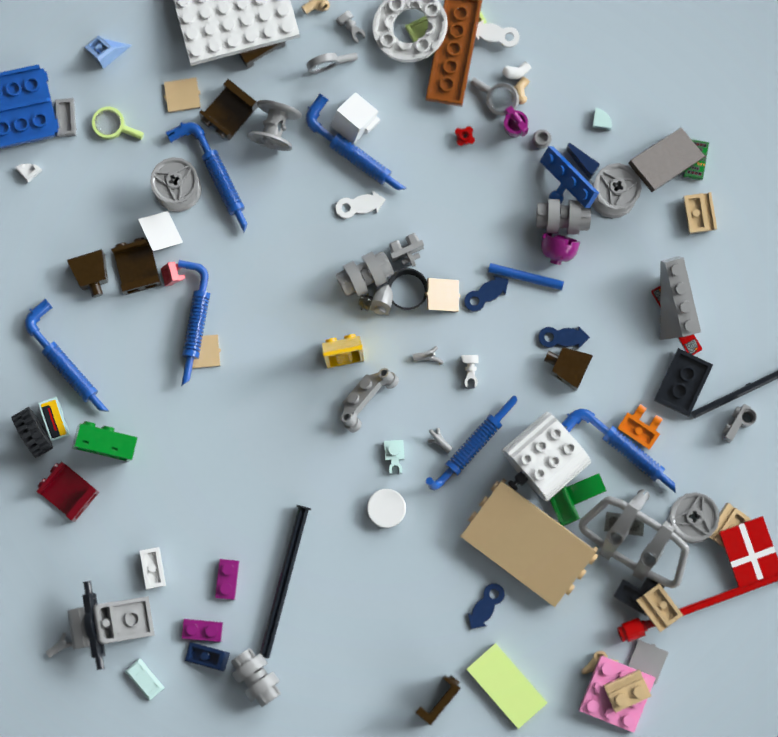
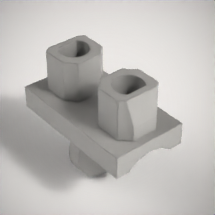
M412 233L405 237L409 246L402 248L399 240L389 244L392 262L402 259L403 265L410 262L412 267L416 266L414 260L421 258L419 253L416 252L424 249V243L422 240L419 241L415 233Z

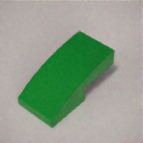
M599 473L566 487L574 505L607 491Z

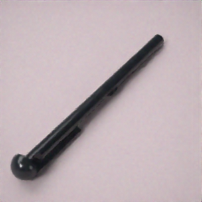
M778 371L753 383H748L744 387L692 411L693 418L695 419L778 379Z

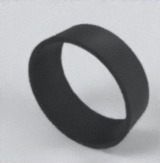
M411 268L396 271L387 283L391 288L393 282L398 277L413 275L421 280L425 293L427 292L426 278L422 273ZM424 294L423 300L417 306L410 308L401 307L394 301L392 303L400 309L412 310L419 307L426 300L427 296Z

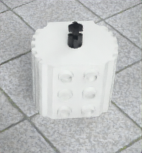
M549 412L541 415L502 449L506 459L518 472L514 477L515 481L510 480L508 485L516 491L518 490V484L522 486L524 483H527L546 502L591 464L590 457Z

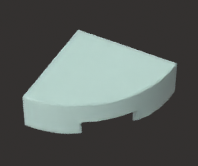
M595 108L593 128L611 130L612 122L609 115L602 109Z

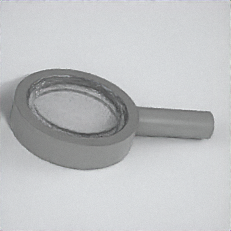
M327 53L314 57L306 65L309 73H321L334 68L338 64L358 60L357 53L337 56L335 53Z
M475 77L472 79L470 84L487 94V106L494 114L506 116L504 111L507 107L511 105L515 110L518 107L519 95L513 86L499 83L491 88Z

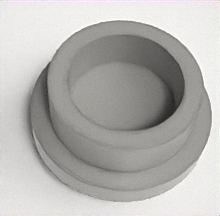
M546 130L536 131L532 138L533 144L538 148L548 147L551 143L550 133Z

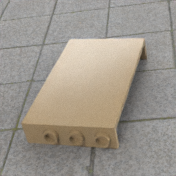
M504 478L501 482L496 481L490 489L493 493L489 498L487 496L484 497L479 504L482 508L478 513L473 512L468 519L470 524L460 537L552 606L556 607L565 594L569 595L575 587L573 585L576 579L581 580L586 573L584 568L587 564L592 565L598 557L596 554L598 548L596 546L594 548L590 547L505 484L507 480Z

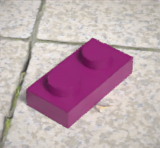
M219 560L215 598L235 600L240 561Z
M184 619L182 639L221 642L223 622Z

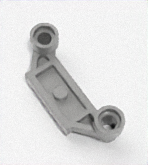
M382 368L377 373L366 374L342 402L344 404V413L341 416V420L350 432H357L361 428L362 423L357 418V415L383 385L388 389L397 386L399 379L393 372H390L387 368Z

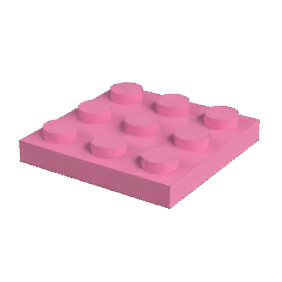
M600 655L579 711L634 733L647 699L621 711L614 712L603 685L636 671V669ZM641 672L649 691H651L656 677Z

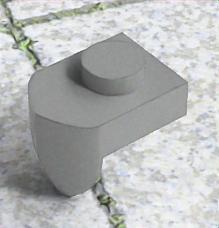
M388 284L379 288L372 300L371 310L378 315L389 316L391 311L393 293Z

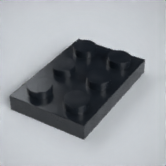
M678 348L654 401L689 417L713 364Z

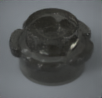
M369 293L361 295L358 301L360 310H369L373 300Z

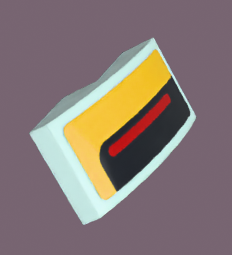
M57 396L39 402L38 404L50 440L53 441L68 436L70 433Z

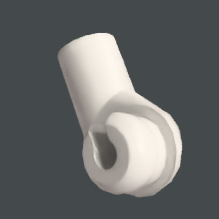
M524 62L519 68L506 66L503 68V75L508 79L519 80L531 69V66L527 62Z

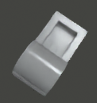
M746 404L736 407L732 414V417H734L732 423H727L722 432L725 434L723 440L730 443L733 441L740 426L747 428L756 422V412ZM743 413L750 415V423L743 421Z

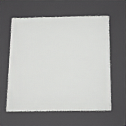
M168 211L138 219L153 251L183 243Z

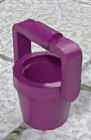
M511 105L507 107L504 111L506 115L504 128L507 134L511 137H524L528 133L527 116L521 111H515Z

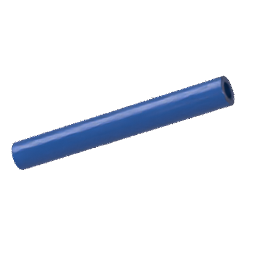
M490 263L488 270L490 273L562 290L564 281L493 263Z

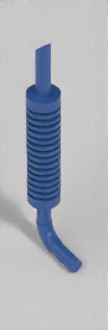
M179 260V268L195 270L200 274L201 278L199 290L193 291V302H191V313H189V324H187V335H185V346H183L185 350H183L182 356L186 358L181 384L183 386L190 381L194 359H199V348H201L199 344H202V333H204V322H206L205 318L207 315L206 311H208L210 293L206 292L209 280L206 268L198 263Z
M515 395L507 401L495 416L488 415L486 420L483 421L484 423H481V426L479 425V429H476L477 432L474 431L471 437L468 438L469 441L466 440V443H463L464 446L458 449L459 452L456 451V455L453 454V457L450 458L451 461L448 460L445 463L448 468L436 481L431 477L426 479V483L431 490L441 488L453 473L458 476L462 472L461 469L463 470L467 466L466 463L469 464V461L472 460L471 458H474V455L476 456L479 453V449L481 450L485 446L484 444H487V441L490 440L489 438H492L491 435H495L497 430L502 427L500 421L517 403Z

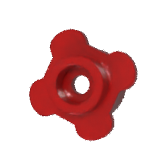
M471 126L455 130L459 146L475 142Z

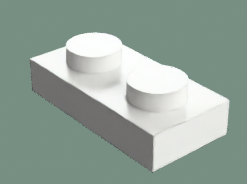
M160 548L141 550L140 557L146 589L166 586Z

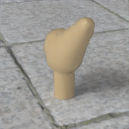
M604 651L595 652L593 659L582 669L581 673L588 674L594 672L600 655L607 657V654Z

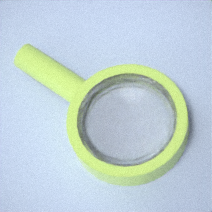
M103 107L92 118V127L95 133L103 139H114L121 133L140 140L144 136L143 132L125 126L124 118L116 108Z

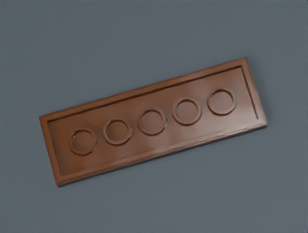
M444 0L443 8L447 16V32L442 44L434 52L425 101L459 107L463 106L483 0Z

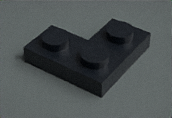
M646 578L639 589L623 579L613 597L647 617L636 600L659 583Z

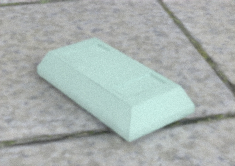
M140 658L125 670L126 674L149 701L164 689V686Z

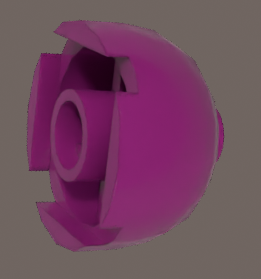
M543 233L541 249L543 254L550 258V263L561 265V262H568L576 256L580 241L577 242L576 239L563 235L551 237L552 233Z

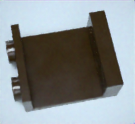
M227 79L223 84L224 90L205 112L200 110L199 114L201 117L200 121L207 127L211 125L216 129L215 133L222 139L226 137L230 140L258 108L256 100L231 80Z
M143 237L137 238L133 243H119L115 245V248H111L115 256L122 283L121 289L124 295L161 286L154 254L147 239Z

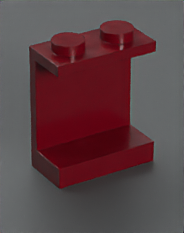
M61 461L51 468V474L47 479L44 478L37 486L39 489L36 492L50 501L71 521L75 522L99 494V491Z

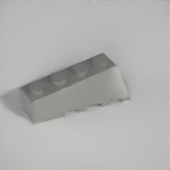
M677 256L660 261V340L700 333V324L684 258Z

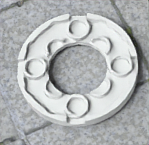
M384 0L379 6L373 21V34L378 46L388 57L400 62H417L429 57L440 47L447 32V16L438 0ZM408 9L422 11L428 20V29L425 35L414 43L399 41L393 32V24L396 17Z

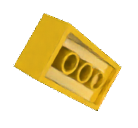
M350 334L344 336V339L341 340L330 338L325 340L326 343H322L327 368L364 361L360 336Z

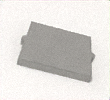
M638 640L628 666L656 677L654 684H656L669 652L657 648L655 644L650 645Z

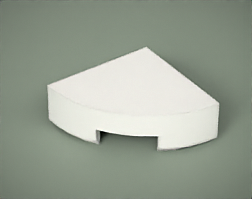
M20 164L15 167L28 183L43 171L35 164Z

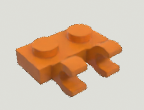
M640 404L633 415L629 412L626 414L617 429L650 450L660 435L656 429L663 419L656 415L648 426L639 420L647 409Z

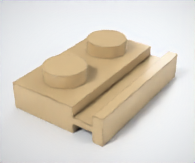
M711 192L684 196L683 201L689 234L716 231L717 224Z
M726 503L719 513L718 527L710 538L724 548L719 531L749 521L751 518L731 506L730 503Z
M660 584L636 600L659 632H662L683 616Z
M639 669L603 685L614 712L621 711L652 697Z

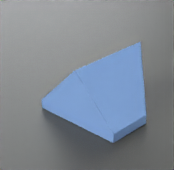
M97 36L85 48L104 69L132 45Z

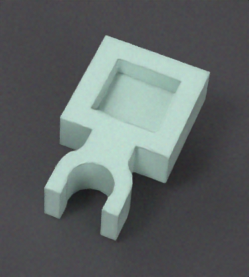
M403 440L384 441L385 461H391L389 473L392 474L394 466L399 467V473H402V466L399 464V460H405Z

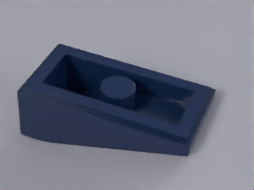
M568 143L567 152L586 176L591 179L598 170L600 163L573 144Z
M190 642L185 661L225 671L230 653Z

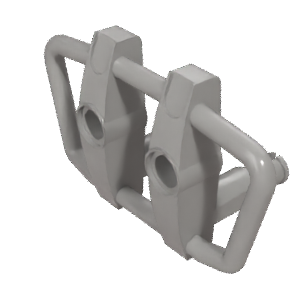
M639 490L629 504L623 500L607 496L579 521L580 531L601 548L599 555L607 558L608 561L611 557L615 558L634 571L632 576L640 579L641 582L647 577L668 588H676L681 584L689 554V546L674 533L675 527L671 525L670 516L661 525L640 511L649 499L648 491L644 495L645 490ZM611 504L624 511L608 531L607 537L603 541L587 528V523L606 506ZM635 518L658 531L641 553L638 563L616 551L629 534ZM669 539L681 549L674 580H669L650 571L662 556Z

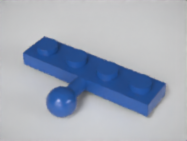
M548 146L539 162L561 183L557 190L549 194V199H560L561 204L564 200L563 193L567 189L585 208H590L599 192L553 146Z

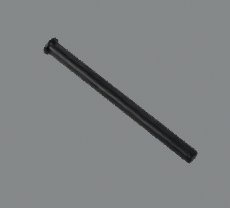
M296 505L298 510L259 653L264 658H269L306 518L308 511H311V508Z

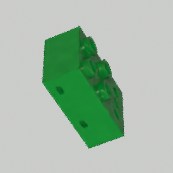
M84 421L77 426L72 449L127 462L133 459L138 437L114 432L115 428L109 426L97 428L95 423Z

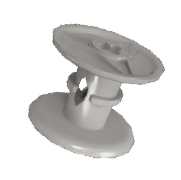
M270 100L257 101L258 107L268 113L267 120L263 122L265 126L263 132L252 131L247 134V137L251 141L267 148L291 151V143L281 138L283 131H286L285 122L286 119H300L302 113L283 103ZM279 123H281L280 131H278Z
M175 157L164 159L155 166L151 173L150 184L152 191L162 207L169 211L182 212L189 210L200 198L202 188L200 179L197 177L196 170L188 161Z
M620 163L609 164L602 168L592 184L599 192L592 206L599 214L608 218H619L628 214L641 193L642 188L639 176L631 167Z
M697 492L687 493L678 498L669 513L671 525L675 527L674 533L684 542L691 544L700 543L708 539L717 529L720 519L719 511L714 501L708 496ZM692 514H695V517L698 518L695 523L689 518Z

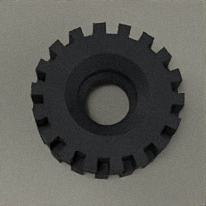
M30 407L11 416L17 432L35 458L53 449L45 429Z

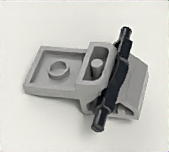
M91 581L83 582L85 594L82 595L84 607L67 611L73 650L90 647L91 656L96 661V670L105 669L103 657L106 656L104 644L155 635L149 597L98 604L96 593L92 591Z

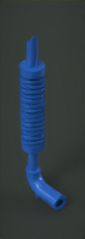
M319 93L312 105L307 107V126L314 133L317 132L330 141L329 147L341 154L342 157L344 156L345 159L356 165L357 168L359 167L360 170L371 176V178H374L379 184L383 185L386 182L396 190L407 189L390 176L392 171L377 162L373 157L344 138L340 133L334 136L321 126L322 124L317 119L320 116V111L329 100Z
M181 122V125L167 131L166 134L171 143L185 135L189 136L191 134L194 135L195 139H198L205 153L201 158L218 192H220L219 194L229 215L236 216L243 232H245L247 221L242 213L245 207L240 196H238L235 186H233L234 184L217 150H211L205 138L206 134L201 126L196 123L187 122L183 124Z
M44 299L34 309H29L30 312L25 319V328L28 334L34 336L44 348L42 354L47 357V360L52 363L54 368H57L56 370L59 371L69 385H72L71 387L74 388L84 402L91 401L99 411L109 412L97 398L98 390L93 387L91 382L68 359V356L63 353V350L55 342L49 343L39 332L40 329L36 323L40 321V318L53 308L51 304Z
M577 409L567 414L568 417L563 421L562 425L564 428L567 427L566 430L568 432L582 420L587 423L590 422L605 435L602 439L605 442L608 441L609 445L612 444L611 447L614 446L615 450L618 449L617 452L620 451L621 455L624 454L623 457L626 456L627 460L630 459L629 462L632 461L633 465L636 464L635 467L639 466L638 469L640 470L641 468L642 472L645 471V475L651 476L650 479L655 482L659 479L676 493L675 483L663 473L665 468L662 465L659 466V463L656 464V461H652L653 458L650 459V456H646L647 453L644 454V451H640L641 448L635 447V443L632 444V441H628L629 438L626 439V436H622L623 433L620 434V431H616L617 428L612 426L609 429L595 417L593 412L587 409Z

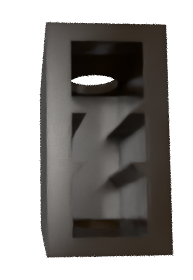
M100 249L68 259L67 262L82 290L90 289L93 298L103 295L101 285L108 283L106 257L103 250Z
M563 347L559 355L548 351L544 361L554 365L551 375L577 391L593 355Z

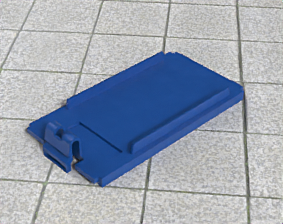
M39 64L0 72V149L56 137L55 133H58L59 124L58 119H55L47 84V81H49L47 71L44 68L40 69Z

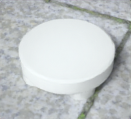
M381 489L370 497L367 512L374 524L382 528H391L403 520L406 513V504L398 492L392 489Z

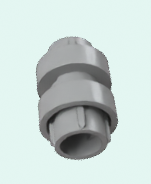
M548 199L547 203L537 204L536 227L546 229V233L558 234L559 228H567V234L579 235L580 230L588 231L590 229L591 207L585 208L578 200H569L568 205H560V199Z
M373 252L362 256L363 263L356 265L354 261L343 265L344 270L337 273L336 278L345 296L349 297L356 293L359 297L368 292V285L374 283L376 287L387 283L386 278L393 275L394 271L384 252H379L375 255Z
M249 648L231 661L236 669L232 675L238 684L244 681L248 686L244 693L251 702L256 699L260 706L263 707L281 694L276 686L280 680L274 672L268 674L263 667L268 663L262 654L255 656Z

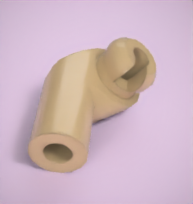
M310 0L302 6L306 14L314 9L327 11L330 8L327 0Z
M524 76L514 86L519 95L520 105L525 104L527 101L524 89L530 83Z

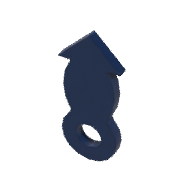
M493 276L495 280L486 282L479 291H471L465 296V307L469 311L477 312L484 307L486 302L497 299L502 292L506 295L509 279ZM473 297L479 299V304L476 306L470 303V299Z
M578 326V330L574 328L556 330L553 327H545L540 331L538 338L540 344L547 348L558 344L563 347L578 345L579 349L590 337ZM547 333H551L554 337L550 342L544 338Z
M492 583L485 588L484 597L477 602L472 615L468 613L471 629L487 626L484 622L492 616L495 605L501 603L505 597V591L501 585ZM493 589L499 592V596L496 599L491 598L489 595Z

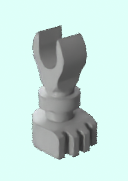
M348 10L340 15L336 22L340 26L346 24V29L352 33L353 41L359 43L355 35L360 33L365 39V32L356 26L355 21L351 20L354 16Z

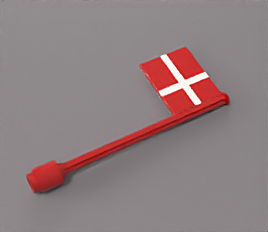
M763 516L719 531L738 587L679 608L683 616L778 581V557ZM635 618L622 623L621 626L617 627V631L622 642H630L646 636L645 632L649 628L655 627L650 619L644 621Z

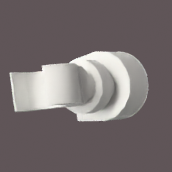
M461 355V362L467 363V367H465L467 377L464 384L467 387L468 379H473L476 387L478 381L475 377V371H477L475 363H478V355Z

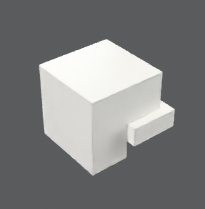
M355 92L337 109L331 127L355 144L364 133L368 134L378 125L380 119L376 117L378 111Z

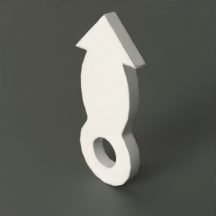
M484 20L478 23L476 32L478 41L479 38H482L487 42H500L507 48H512L519 42V32L513 27L501 28L494 23H484ZM512 34L514 39L507 41L505 35Z
M373 191V195H360L355 199L342 198L336 204V212L344 219L351 218L356 213L367 214L375 209L378 213L386 199ZM344 204L350 205L351 209L349 212L342 211Z

